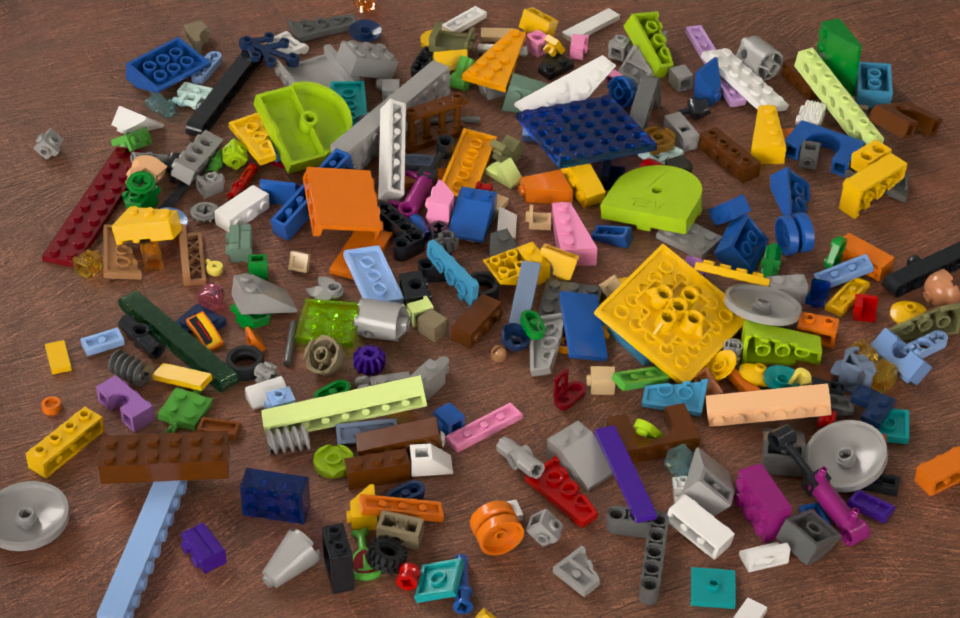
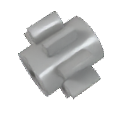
M267 361L259 363L254 369V375L257 377L255 382L260 383L278 377L279 374L275 371L277 366Z

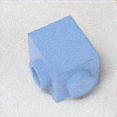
M290 387L266 392L267 401H264L265 409L296 403Z

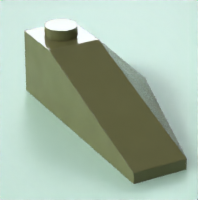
M960 303L931 308L888 329L904 342L914 341L937 330L943 331L947 335L958 334L960 329Z

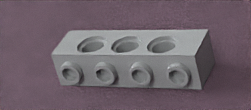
M207 130L201 135L198 134L194 142L189 143L186 151L183 150L179 159L175 158L173 161L171 176L190 185L196 179L195 175L200 174L209 164L210 159L214 157L217 150H220L224 139Z

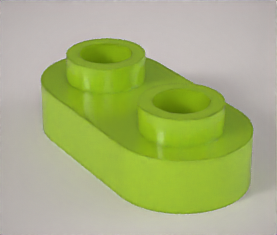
M637 419L633 426L636 429V433L645 438L657 439L664 437L661 431L645 420Z

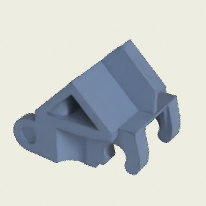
M858 346L846 349L844 359L836 361L830 371L831 374L839 376L838 382L844 385L843 391L850 394L854 393L859 384L871 389L873 376L876 375L877 371L873 361H869L867 356H864V354L855 355L859 353L860 348Z

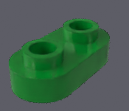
M840 235L837 238H833L830 244V254L824 260L825 269L840 263L847 245V238Z
M532 310L523 311L520 323L526 335L532 340L544 338L546 327L540 315Z
M336 380L318 389L314 394V398L351 391V385L346 380Z

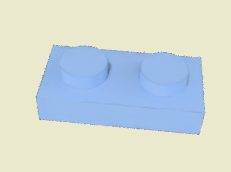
M118 327L80 339L87 356L125 345Z

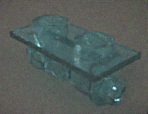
M150 90L148 91L151 95L150 98L145 100L148 108L155 112L157 111L166 118H171L174 112L179 114L174 101L171 99L166 100L160 93L155 94Z

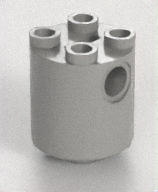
M756 35L749 38L744 37L735 55L747 67L751 68L758 77L762 78L763 81L773 78L780 71L783 64V55Z
M368 298L360 299V312L354 319V326L358 327L357 335L399 342L410 326V316L405 305Z

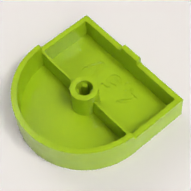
M294 82L291 86L255 96L253 105L288 174L305 170L307 167L321 165L331 154L330 145L352 128L351 111L343 98L332 89L318 83Z
M652 165L631 170L617 179L600 204L601 219L637 225V229L651 231L654 228L687 234L697 216H700L702 213V185L695 175L674 166Z

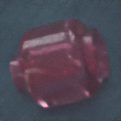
M209 282L198 292V303L209 310H214L224 300L225 293L219 284Z

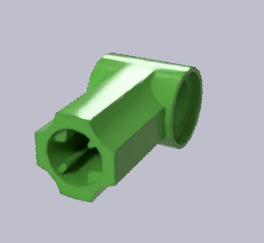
M460 56L455 72L451 74L450 87L467 91L470 82L462 80V74L474 64L475 60L466 56Z

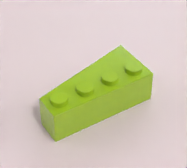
M659 12L634 13L623 27L633 45L640 49L654 72L653 76L663 78L674 64L670 50L665 44L667 41L666 37L662 34L661 29L663 26L658 20Z
M744 319L741 342L743 343L741 364L761 363L764 365L795 366V362L798 360L820 365L822 357L820 336Z

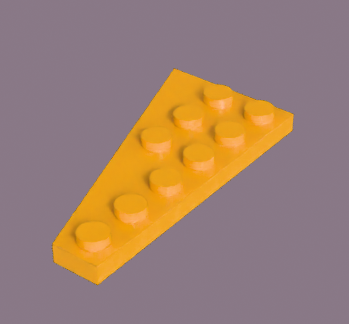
M518 29L508 31L462 74V80L506 93L510 78L517 64V59L520 56V50L523 48L526 40V32Z

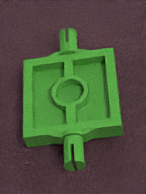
M176 387L159 411L158 420L170 424L166 433H175L178 428L195 431L201 417H205L213 405L212 398L200 395L202 391L199 390L189 392Z

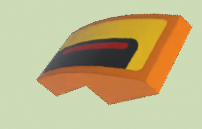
M203 311L186 319L187 326L197 336V342L207 354L224 345L216 328Z

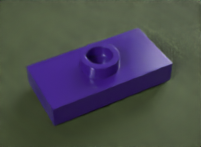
M860 489L847 502L848 507L852 509L858 508L860 513L883 524L895 512V506Z

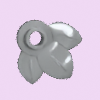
M322 276L318 277L319 286L306 289L307 294L314 298V302L319 303L339 298L344 293V289L339 282Z

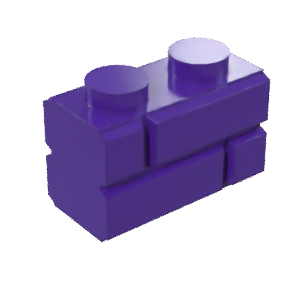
M200 523L194 526L193 529L190 528L182 532L181 548L185 554H190L195 568L200 567L203 573L206 574L214 570L215 567L218 568L226 564L225 549L205 523Z

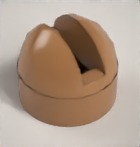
M495 345L491 350V359L495 362H503L506 359V349L501 345Z

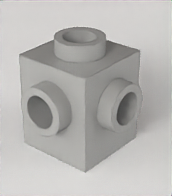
M616 34L609 41L608 58L624 62L633 47L630 38Z
M50 128L36 138L35 141L37 143L33 149L47 160L51 156L55 157L61 151L59 147L64 139Z
M546 508L531 515L526 532L544 547L559 540L563 524Z

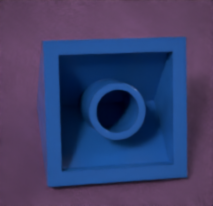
M260 179V189L269 194L270 204L284 205L301 187L297 183Z

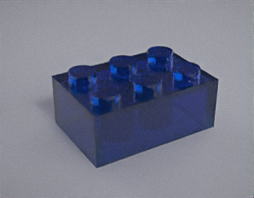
M246 468L240 484L243 515L305 524L311 507L309 477Z

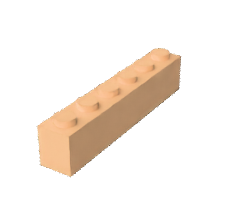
M828 384L706 396L709 427L831 415Z

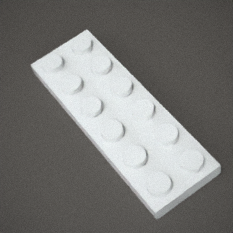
M723 48L702 52L701 58L706 63L713 57L718 58L720 76L757 110L758 106L776 105L777 112L787 110L789 104L774 92L762 78L758 77L751 68L747 67L741 59L737 58L731 50Z

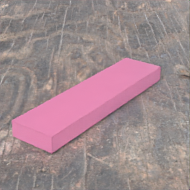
M510 402L446 435L445 442L458 453L522 419L523 414Z

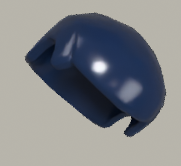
M507 323L503 326L501 342L505 348L518 352L523 351L529 346L530 338L526 335L521 324Z

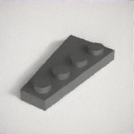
M353 14L332 16L331 19L318 17L315 21H307V19H300V22L286 21L287 27L295 39L299 42H306L349 31L350 25L357 21Z

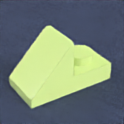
M511 158L502 163L496 161L485 168L486 175L509 189L520 184L522 176Z

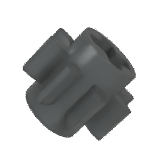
M450 230L438 233V238H435V241L442 245L447 253L453 252V250H456V246L459 245V238L455 237V233Z

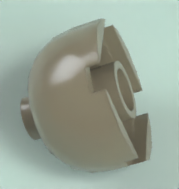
M321 335L316 340L312 339L304 352L306 367L318 375L328 376L334 374L341 368L344 362V350L341 344L326 335Z

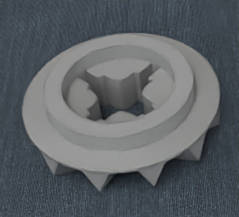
M211 202L198 203L190 210L191 218L195 219L196 222L202 221L203 224L207 221L211 223L212 220H215L214 211L219 207Z

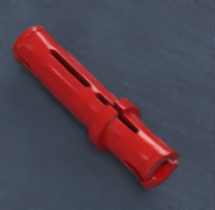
M249 163L240 178L234 182L232 190L227 195L229 201L247 189V185L258 171L256 164Z

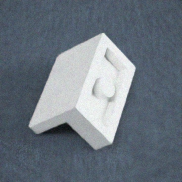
M779 542L740 550L739 556L749 573L787 564L791 548L788 543L779 544Z

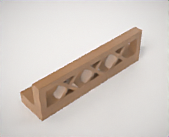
M181 224L182 231L179 233L183 284L184 286L206 284L202 234L201 232L187 234L186 224ZM198 239L194 244L187 241ZM193 250L198 252L195 256L190 254ZM194 262L200 264L196 268L191 266ZM195 274L202 277L197 279H191Z

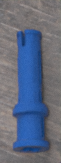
M458 554L454 559L462 558L464 567L453 609L456 613L468 614L473 610V603L471 601L473 590L469 586L468 557L465 554Z

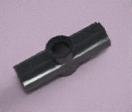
M125 314L121 316L118 327L133 340L135 348L142 349L151 358L157 359L161 357L165 351V346L150 333L149 326L140 323L132 315Z

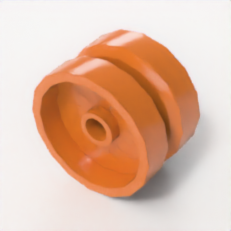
M506 501L486 503L479 507L470 519V528L476 537L478 545L483 553L487 555L505 554L514 549L524 537V528L517 518L513 507Z

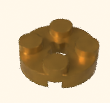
M651 126L643 130L640 144L643 148L650 151V154L659 155L675 148V133L666 127L663 130L659 129V126Z

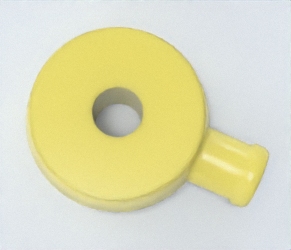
M205 260L208 275L217 277L223 273L224 267L220 261Z

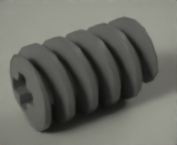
M120 349L113 352L108 362V368L112 374H116L137 387L147 384L154 372L152 365H147L146 362H142L140 359Z

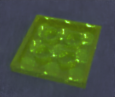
M305 298L295 335V343L309 344L312 339L316 340L319 336L326 335L338 341L342 347L353 348L358 328L354 326V319L360 312L359 303Z

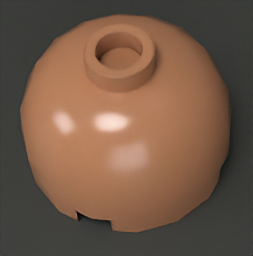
M944 269L936 271L925 281L924 298L936 307L956 304L960 301L958 286H953L951 282L953 277L948 271Z

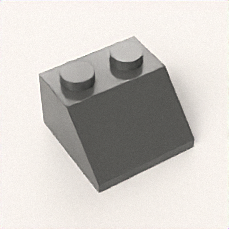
M810 509L786 518L776 539L782 544L788 543L791 548L790 551L801 562L809 565L819 561L842 538V535L815 511Z

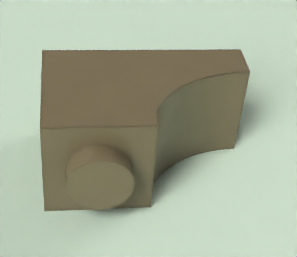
M202 20L184 24L185 40L199 54H202V46L209 42V27Z

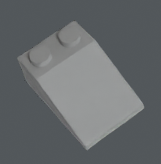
M252 274L234 275L231 295L241 315L297 312V308L286 289Z
M576 421L547 439V457L551 459L556 456L562 468L565 467L568 471L569 476L587 491L613 476L597 438L581 422Z

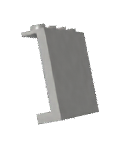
M331 44L324 45L323 55L300 61L299 66L295 68L283 66L279 60H276L275 74L281 78L285 86H291L294 82L304 81L318 83L330 88V81H360L359 76L350 75L337 61L336 55L338 52Z

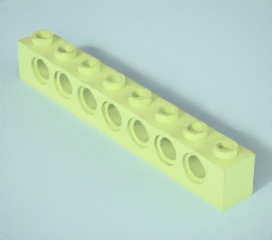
M813 47L798 51L794 67L822 103H826V108L846 134L864 141L865 145L874 140L883 143L884 137L873 123L869 121L866 114Z

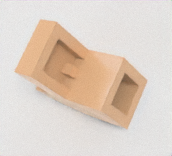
M141 155L134 159L126 175L129 177L137 171H146L154 176L156 184L163 178L167 166L153 156Z

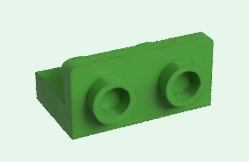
M147 127L110 140L113 147L119 144L120 147L128 146L130 152L152 144Z

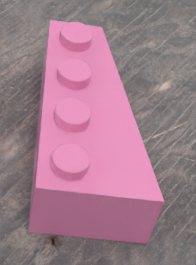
M570 202L552 203L551 220L556 248L580 256L576 266L597 265L598 248Z

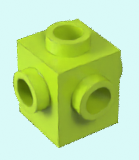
M233 138L222 148L224 164L235 170L244 166L248 160L247 148Z

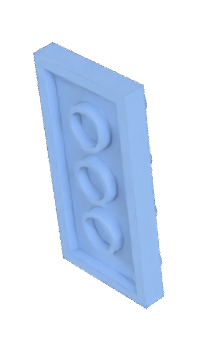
M379 245L344 250V259L362 298L403 303L404 297Z

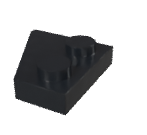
M557 52L553 57L548 53L539 65L538 73L547 80H550L574 69V62Z

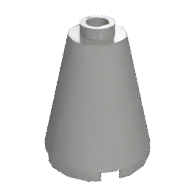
M291 528L262 571L264 576L262 580L270 588L272 586L278 588L322 560L321 552L319 549L316 552L312 548L314 545L313 541L298 529L294 531Z

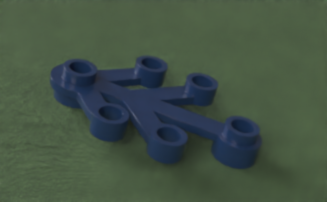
M266 32L263 37L251 38L250 36H244L239 39L240 48L249 52L250 59L253 62L260 61L262 54L266 61V66L271 68L276 66V58L271 55L286 60L288 67L295 68L299 66L300 58L298 54L293 52L286 54L275 50L288 48V38H281L279 42L272 43L274 41V34ZM267 42L270 44L261 45L260 43Z

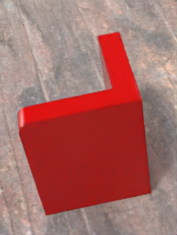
M855 294L853 320L876 322L878 296Z

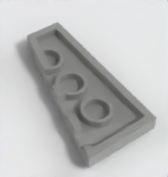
M562 313L540 316L546 327V332L542 339H530V373L532 377L552 373L565 331Z

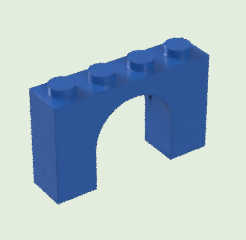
M801 120L785 139V156L798 161L803 140L821 143L820 147H826L836 152L832 158L830 172L845 177L846 170H853L850 168L852 153L864 147L865 142Z

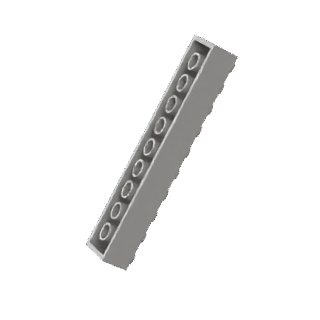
M434 60L431 61L330 145L331 153L338 148L351 154L354 170H362L379 156L380 109L389 99L406 103L407 109L450 95V67ZM406 122V125H405V132L408 131V123H407V122Z

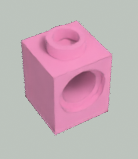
M540 30L526 35L528 51L537 58L546 54L543 47L547 45L544 40L547 35Z

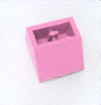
M438 180L436 186L432 187L431 196L426 199L425 207L428 208L425 220L428 222L429 230L431 223L434 221L445 222L449 230L454 211V194L442 180Z

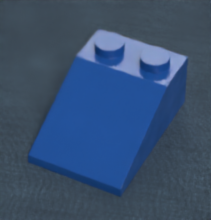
M461 187L449 226V230L455 233V237L462 240L484 242L497 210V192Z

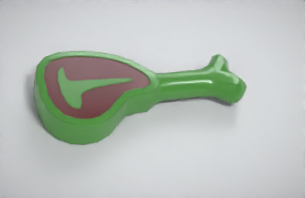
M366 527L351 531V536L358 540L359 547L353 555L354 579L358 581L373 580L380 577L382 573L381 570L375 571V567L371 568L369 566L370 563L366 561L368 551L366 536L369 534V529Z

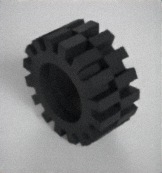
M382 535L378 536V538L375 537L368 548L366 561L370 563L369 566L371 568L375 567V571L381 570V574L386 572L389 575H392L393 572L398 574L400 566L405 563L408 556L406 546L401 545L402 542L400 540L396 542L394 537L392 539H389V536L386 535L384 538Z

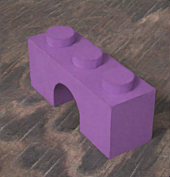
M115 375L96 386L98 401L109 411L120 407L122 422L133 432L154 421V408L149 401H145L137 391L132 390L126 381H122Z

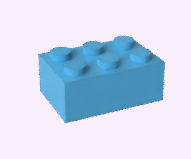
M859 62L855 102L859 105H869L868 108L870 109L877 104L891 103L893 95L891 64Z

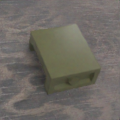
M436 21L429 36V52L467 49V54H469L473 50V45L477 39V33H474L475 27H471L468 34L442 31L443 22Z

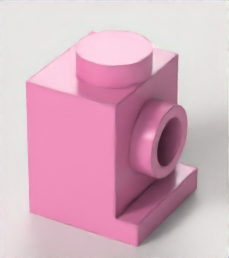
M572 35L570 59L583 60L584 54H587L589 35Z

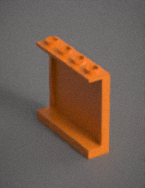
M307 167L303 182L313 236H320L323 229L371 231L373 232L374 239H377L379 233L383 230V222L380 221V207L377 206V193L374 191V178L371 176V171Z

